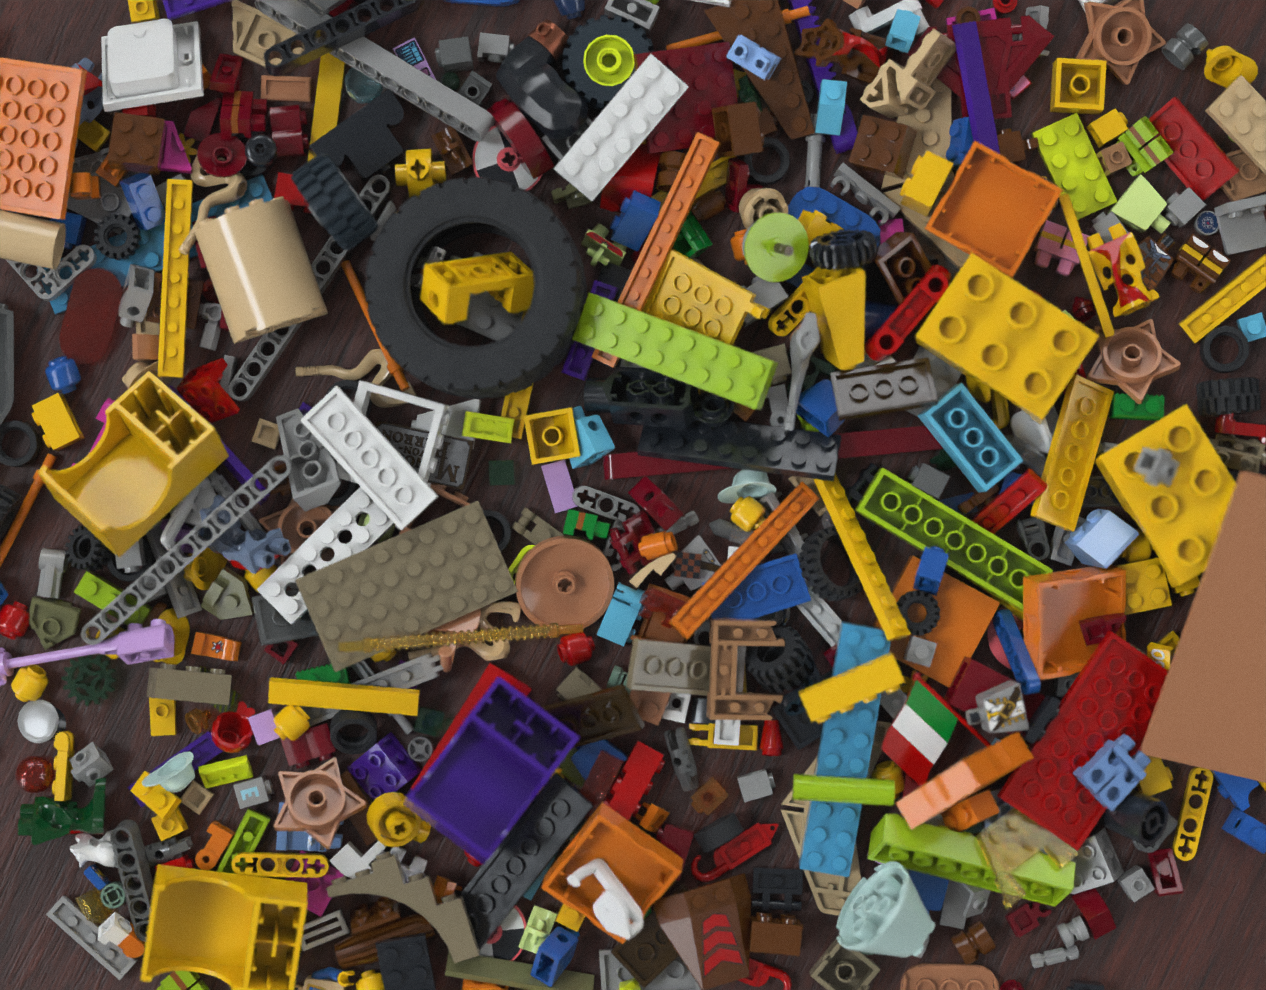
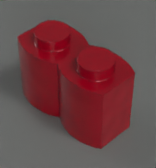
M300 105L270 107L272 139L278 148L277 158L306 156V149H309L310 145L308 134L304 135L303 125H307L306 111L301 110Z
M330 722L309 728L295 741L288 738L285 740L281 739L289 766L295 765L296 769L310 765V759L319 757V760L323 761L334 757L333 752L338 749L333 746L330 740Z

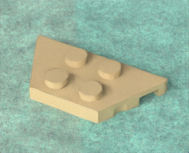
M238 0L232 1L234 54L266 68L264 62L265 51L297 34L266 16L258 9ZM298 47L293 49L292 52L300 54L304 49ZM274 58L270 61V63L273 65H277L281 63L282 60L279 58Z

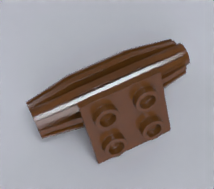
M382 896L374 903L368 905L363 903L350 911L353 935L335 944L334 948L342 969L371 964L379 961L376 941L424 932L428 940L436 935V928L420 913L400 916L399 901Z

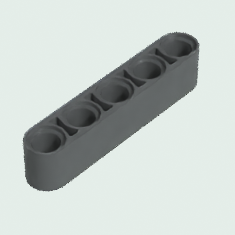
M124 820L111 832L110 838L135 934L141 941L146 942L148 928L145 924H149L154 883L138 824L132 820ZM121 830L126 831L129 835V838L124 837L121 833ZM127 854L133 855L135 861L130 860ZM133 877L138 878L141 884L136 883ZM139 900L144 901L147 904V907H143L140 904Z

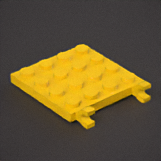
M670 250L642 312L733 345L748 313L758 319H761V317L765 319L770 309L753 302L756 297L754 293L682 253Z

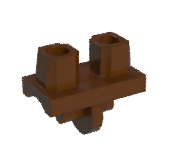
M449 126L431 136L452 176L474 165L454 128Z

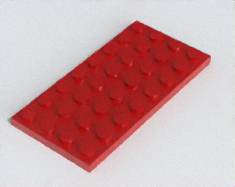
M1108 630L1060 701L1061 703L1058 706L1060 708L1059 714L1053 721L1049 720L1044 727L1047 731L1039 742L1035 741L1029 747L1034 758L1013 771L997 796L1078 851L1107 808L1097 801L1089 790L1073 775V772L1079 766L1083 767L1092 759L1108 740L1115 741L1123 734L1128 735L1136 744L1127 753L1131 758L1139 750L1141 751L1142 743L1168 671Z

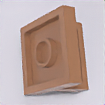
M632 690L629 696L642 720L659 726L672 693Z

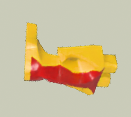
M1121 223L1108 228L1113 239L1110 242L1104 244L1099 233L1087 237L1090 249L1088 254L1103 290H1108V286L1114 283L1118 295V302L1113 307L1115 318L1121 315L1127 316L1137 310L1146 308L1152 301L1160 298L1154 289L1148 291L1144 286L1141 271L1145 269L1140 249L1132 232L1127 233ZM1128 255H1133L1135 258L1133 265L1127 263L1126 257ZM1104 267L1110 268L1111 278H1105L1103 274ZM1125 274L1130 275L1133 278V284L1127 285L1123 283L1122 276Z

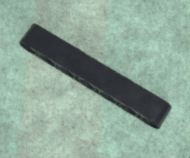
M368 0L268 48L264 53L266 71L272 76H281L415 12L420 6V0ZM385 5L393 7L390 11H383L381 8ZM362 16H368L371 18L367 22H362L359 20V18ZM345 26L348 28V31L341 33L337 29ZM318 37L326 38V41L323 43H316L314 40ZM298 47L304 49L300 54L292 52L293 49ZM274 58L282 60L277 65L271 64L270 61Z

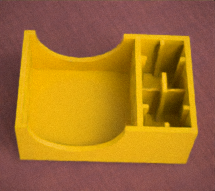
M973 253L970 254L915 336L916 344L965 376H970L998 392L1021 408L1032 420L1040 425L1099 337L1098 334Z
M150 371L105 410L107 421L104 433L94 449L84 459L64 470L54 471L44 465L38 471L53 497L119 558L229 457L215 428Z
M1184 405L1100 455L1094 461L1125 512L1131 515L1149 540L1165 569L1167 580L1172 588L1180 586L1205 571L1236 485L1187 405ZM1143 447L1156 451L1158 448L1164 449L1172 453L1171 458L1180 463L1170 487L1160 483L1158 487L1150 485L1144 481L1145 477L1133 470Z
M158 865L141 981L151 982L153 977L165 972L192 971L217 977L228 983L232 990H294L307 908V883Z

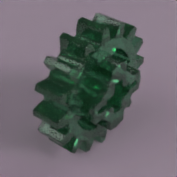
M94 654L87 655V658L80 656L78 657L79 661L73 658L69 660L72 667H64L68 675L61 677L62 680L67 681V685L63 687V690L70 689L71 692L68 698L76 696V704H80L83 700H85V706H90L92 700L96 705L101 704L100 697L107 700L109 696L106 692H113L115 690L110 685L117 681L116 678L111 677V674L116 670L108 668L111 663L110 660L102 662L103 655L99 654L96 658H94ZM90 663L98 665L102 670L93 669ZM78 668L79 674L77 678L74 680V674ZM88 675H99L98 677L94 678V680H92L91 683H80L81 681L85 680V678H87ZM102 679H105L104 686L100 691L99 685ZM77 688H82L86 690L89 696L82 694L77 690Z

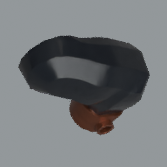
M545 19L506 56L496 73V77L507 96L524 117L536 125L548 138L560 140L572 136L582 128L587 119L588 104L583 99L584 97L562 81L558 73L553 69L554 63L557 64L562 58L564 48H568L567 40L569 37L556 24Z

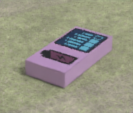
M415 37L393 48L398 58L436 80Z

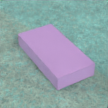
M565 459L541 466L555 513L578 507L572 501L574 489Z

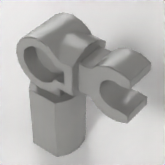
M201 302L198 317L202 315L203 319L209 321L205 323L199 347L216 351L221 332V306L218 303L206 302L203 304Z

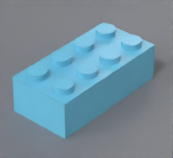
M962 383L955 384L938 398V405L928 406L917 415L978 493L988 491L1023 461Z

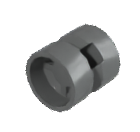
M1186 23L1176 33V39L1171 38L1161 48L1164 56L1180 70H1184L1194 60L1193 55L1198 56L1209 45L1205 36L1189 23Z

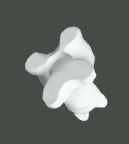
M113 830L107 831L101 839H97L88 833H80L75 836V840L78 843L72 845L70 851L75 855L80 868L87 861H94L106 867L118 868L110 838Z

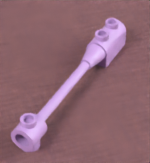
M154 619L151 621V626L145 628L139 623H131L127 626V631H122L118 635L102 640L96 645H86L12 658L9 652L0 647V686L6 684L7 677L13 675L14 668L98 653L115 654L127 665L174 657V633L172 627L166 624L164 620Z

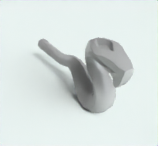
M807 312L799 329L794 331L791 337L792 380L784 425L785 430H794L802 384L811 354L819 343L820 336L815 313Z

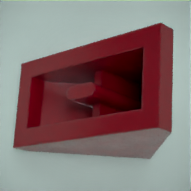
M1096 888L1071 895L1094 939L1117 928L1109 908Z

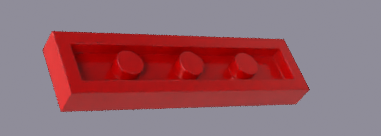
M1028 469L970 520L994 534L1043 493L1048 484L1034 471Z

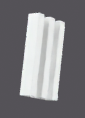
M341 909L304 924L303 930L335 917L339 920L304 935L302 934L301 947L303 951L350 932ZM341 925L342 930L306 944V939Z

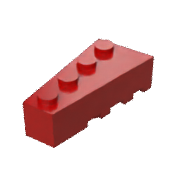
M637 740L603 803L628 821L631 816L635 817L642 805L639 803L642 795L647 796L654 784L650 781L655 772L657 774L660 773L666 762L662 759L664 754Z

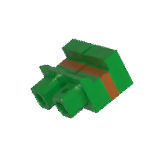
M568 509L562 534L573 536L574 529L585 531V535L589 540H592L593 536L607 538L610 524L597 521L598 516Z

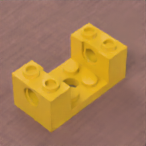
M513 252L425 264L420 300L444 324H453L467 319L471 293L480 294L487 291L491 296H494L495 300L500 301L509 313H520L521 311L529 310L534 293V274Z

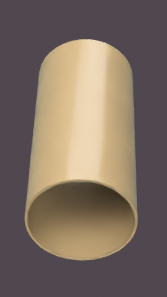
M0 210V258L55 270L60 263L64 250L65 224Z

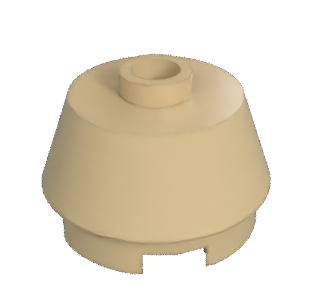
M771 188L751 189L743 195L739 203V213L746 229L767 214L776 212L788 214V205L785 203L784 197L780 192Z

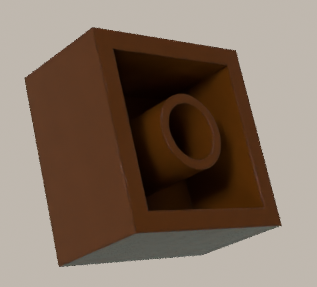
M756 102L712 109L716 141L721 143L718 150L719 158L763 152L764 136L759 128L761 113L759 108L756 107Z
M115 112L107 159L110 169L160 175L167 132L165 119Z
M863 115L849 163L859 169L903 179L917 132L905 124Z
M756 912V916L751 915L750 952L800 956L802 924L795 915L781 914V918L772 917L771 913Z

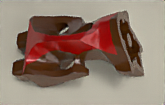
M826 19L819 27L802 29V43L794 52L795 56L801 58L816 59L817 67H827L830 62L834 61L842 67L841 74L857 80L860 85H869L877 77L880 67L889 59H892L894 50L885 46L887 40L885 38L871 35L855 28H850L849 33L838 28L833 20Z

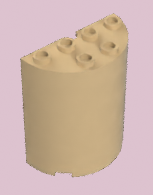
M283 196L264 202L262 198L249 202L248 207L242 209L239 206L228 208L225 210V214L218 218H210L199 222L200 227L194 231L234 344L328 314L289 201L285 200Z

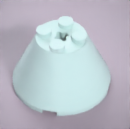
M896 861L882 863L874 868L876 872L868 879L863 877L846 899L837 921L836 928L840 930V937L837 936V941L844 948L853 951L896 957L918 956L923 950V943L928 934L934 930L935 923L931 920L906 868Z

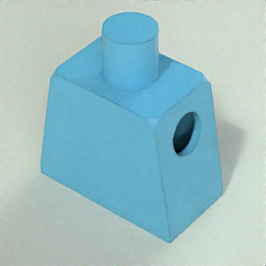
M582 406L573 408L581 456L569 458L572 469L591 465L615 449L614 443L600 416L596 414L586 417Z

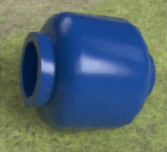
M61 356L48 362L49 366L46 367L45 374L52 390H61L63 394L77 389L75 385L81 381V375L73 359Z

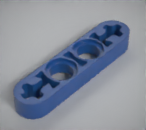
M1009 609L996 610L992 618L993 625L1016 681L1020 684L1021 692L1024 695L1036 694L1040 691V679L1015 619Z

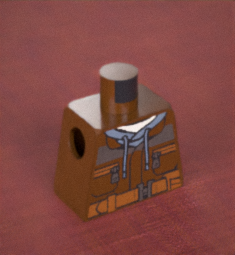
M1165 233L1157 242L1148 236L1137 244L1145 265V269L1141 271L1142 282L1148 291L1155 290L1174 261L1167 251L1175 242ZM1128 255L1126 261L1128 264L1133 265L1135 258L1133 255ZM1126 274L1133 281V278Z

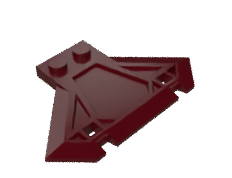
M1029 15L1020 16L1021 24L1011 25L1010 17L976 21L994 119L1012 117L1011 89L1054 38L1049 31ZM957 24L946 25L947 33L941 34L955 42L952 25ZM936 26L928 27L907 53L910 57L918 51L927 34L931 33L933 29L937 31ZM1021 34L1022 40L1013 41L1012 35ZM956 50L936 78L960 97L962 118L969 117Z

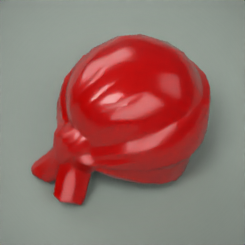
M240 701L236 712L220 713L213 722L211 729L214 744L219 749L228 753H237L247 748L253 737V731L248 718L255 714V709L252 707L247 708V705Z

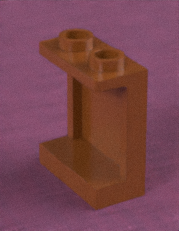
M649 583L646 592L652 594L638 635H631L630 639L638 638L687 643L688 639H685L669 621L690 600V597Z

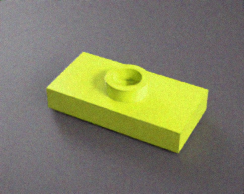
M465 411L462 436L511 443L514 419Z
M247 755L198 767L199 775L205 788L253 777V770Z

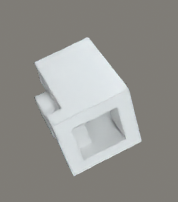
M672 693L662 718L685 723L691 694ZM678 698L681 700L679 708L672 706L673 699Z

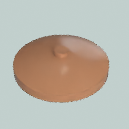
M556 536L538 543L523 557L515 577V586L518 591L516 595L522 611L536 625L553 632H573L590 626L604 614L613 596L614 576L608 559L593 543L575 536Z

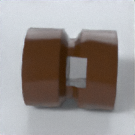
M675 151L660 153L658 168L661 172L657 173L656 189L669 193L687 154Z
M980 920L969 926L968 932L960 931L950 937L966 966L976 961L980 953L986 955L996 949L992 938Z

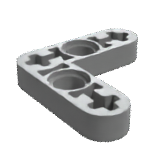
M79 245L60 261L55 270L51 269L47 272L43 267L36 266L38 272L33 278H28L25 275L26 268L30 264L7 259L6 261L37 296L44 301H53L96 263L97 255L88 245ZM81 252L89 253L87 255L89 258L87 262L81 260ZM73 260L77 263L79 260H81L77 264L81 268L77 270V268L73 264H71L70 261ZM64 267H71L72 276L69 279H61L60 270ZM40 280L46 285L51 286V294H42L45 290L38 283Z
M578 486L572 492V501L578 507L613 519L614 522L611 529L617 527L618 530L625 531L622 523L626 521V515L617 512V517L613 516L617 511L618 502L622 503L619 508L629 510L632 507L633 513L637 514L640 512L639 507L634 503L588 486ZM584 490H587V495L595 498V493L599 494L595 501V508L590 507L593 504L590 501L584 500L583 504H581L580 498L577 497L578 492L583 493ZM604 498H609L613 502V508L609 512H603L600 509V502ZM608 535L602 551L606 557L611 556L614 549H609L611 544L610 535ZM631 542L625 544L627 549H629ZM618 551L615 555L618 563L611 565L612 571H616L622 566L619 561L620 555Z

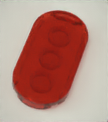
M92 268L86 270L77 277L73 284L59 335V344L64 355L79 364H91L98 361L109 347L123 289L114 273L107 269Z

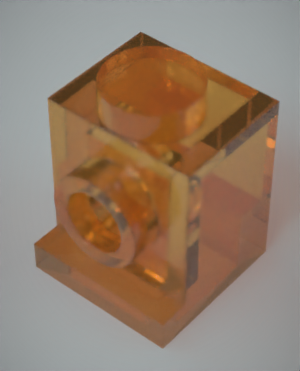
M710 776L690 796L693 800L690 804L699 814L705 812L709 815L729 796V793L713 776ZM710 792L712 799L705 801L703 799L704 793Z

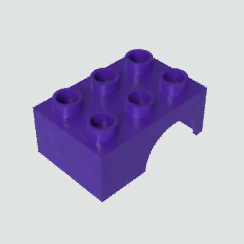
M498 676L434 764L408 794L404 805L484 865L579 739V736Z

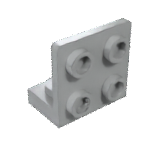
M1266 194L1225 203L1214 208L1226 255L1266 247V221L1263 212L1266 206Z
M1105 827L1094 831L1087 837L1078 851L1068 844L1053 849L1054 856H1062L1067 858L1068 861L1076 862L1073 891L1070 892L1072 895L1115 882L1124 873Z

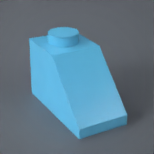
M822 79L815 133L840 136L847 82Z

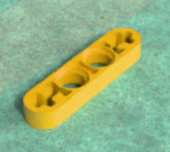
M817 267L812 273L822 269ZM803 283L769 318L768 327L777 336L788 335L801 322L805 314L811 311ZM796 300H802V310L794 313L792 311V304ZM786 311L794 317L792 320L784 314ZM778 320L783 321V325H785L783 329L778 327L776 323Z
M1194 767L1188 776L1172 845L1173 854L1182 861L1191 860L1197 852L1213 783V774L1209 769ZM1201 770H1203V775L1207 776L1206 781L1202 780L1200 788L1205 789L1204 793L1198 790H1191L1192 786L1198 787L1199 780L1195 779V775L1200 774ZM1194 794H1198L1202 799V803L1198 808H1192L1189 805V799ZM1192 818L1195 820L1196 828L1194 831L1186 832L1184 830L1183 824L1186 819ZM1181 834L1194 837L1193 841L1187 840V847L1190 848V852H1185L1184 856L1178 850L1179 846H1184L1185 839L1180 838Z
M240 852L233 858L231 866L234 873L240 875L318 878L327 873L329 860L326 856L319 853ZM254 857L258 858L256 864L257 871H253L254 866H247L245 870H241V866L236 864V862H240L241 858H245L247 863H254ZM265 858H271L275 862V868L271 871H265L261 867V861ZM291 858L297 859L300 863L299 870L289 871L286 867L287 860ZM303 858L308 859L307 864H314L316 859H319L321 864H325V867H322L320 872H317L315 867H307V872H303L305 865Z

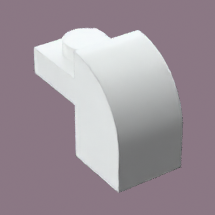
M349 841L330 862L343 875L355 878V873L369 868L370 872H373L371 861L377 860L376 855L385 853L384 849L387 846L378 841L363 855Z

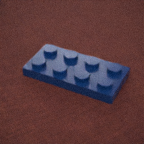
M797 554L757 565L711 614L712 618L755 619L810 602L811 598L805 579L801 574L802 569L800 568Z

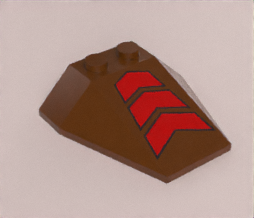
M744 873L689 891L668 895L657 899L653 903L658 925L701 990H707L749 976L751 895Z

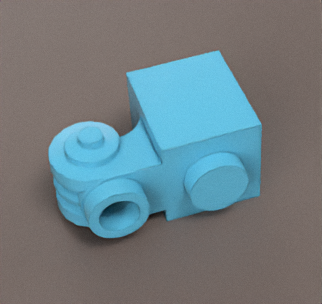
M897 9L886 38L885 46L908 53L921 16L915 15L911 11Z

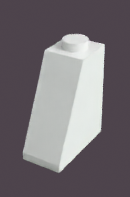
M473 399L449 406L450 419L447 426H443L441 434L473 440L475 443V438L462 436L465 411L479 413L481 401ZM436 410L417 415V420H412L411 427L430 431Z

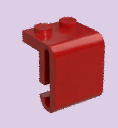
M641 144L602 189L600 208L612 212H621L620 208L626 197L630 198L634 190L652 197L661 152L647 154L646 145Z

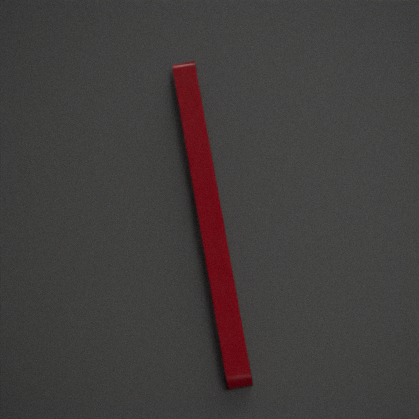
M926 426L837 434L841 435L838 459L943 449ZM638 452L609 454L602 457L604 480L730 469L729 467L639 456Z

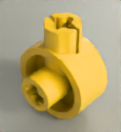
M431 148L406 150V164H395L396 185L408 186L410 198L414 195L418 196L421 194L420 191L446 181L445 161L433 162Z
M384 793L377 797L369 806L367 824L377 840L385 846H403L412 840L422 843L429 836L431 825L404 805L407 796L403 793Z

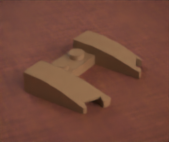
M710 618L709 692H707L706 715L710 720H772L773 717L767 713L774 700L781 703L783 695L736 692L738 646H785L784 639H776L771 626L776 625L774 620Z

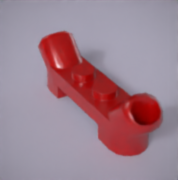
M932 265L914 289L865 343L864 350L871 359L880 362L895 352L931 307L942 298L952 278L946 268L941 265Z

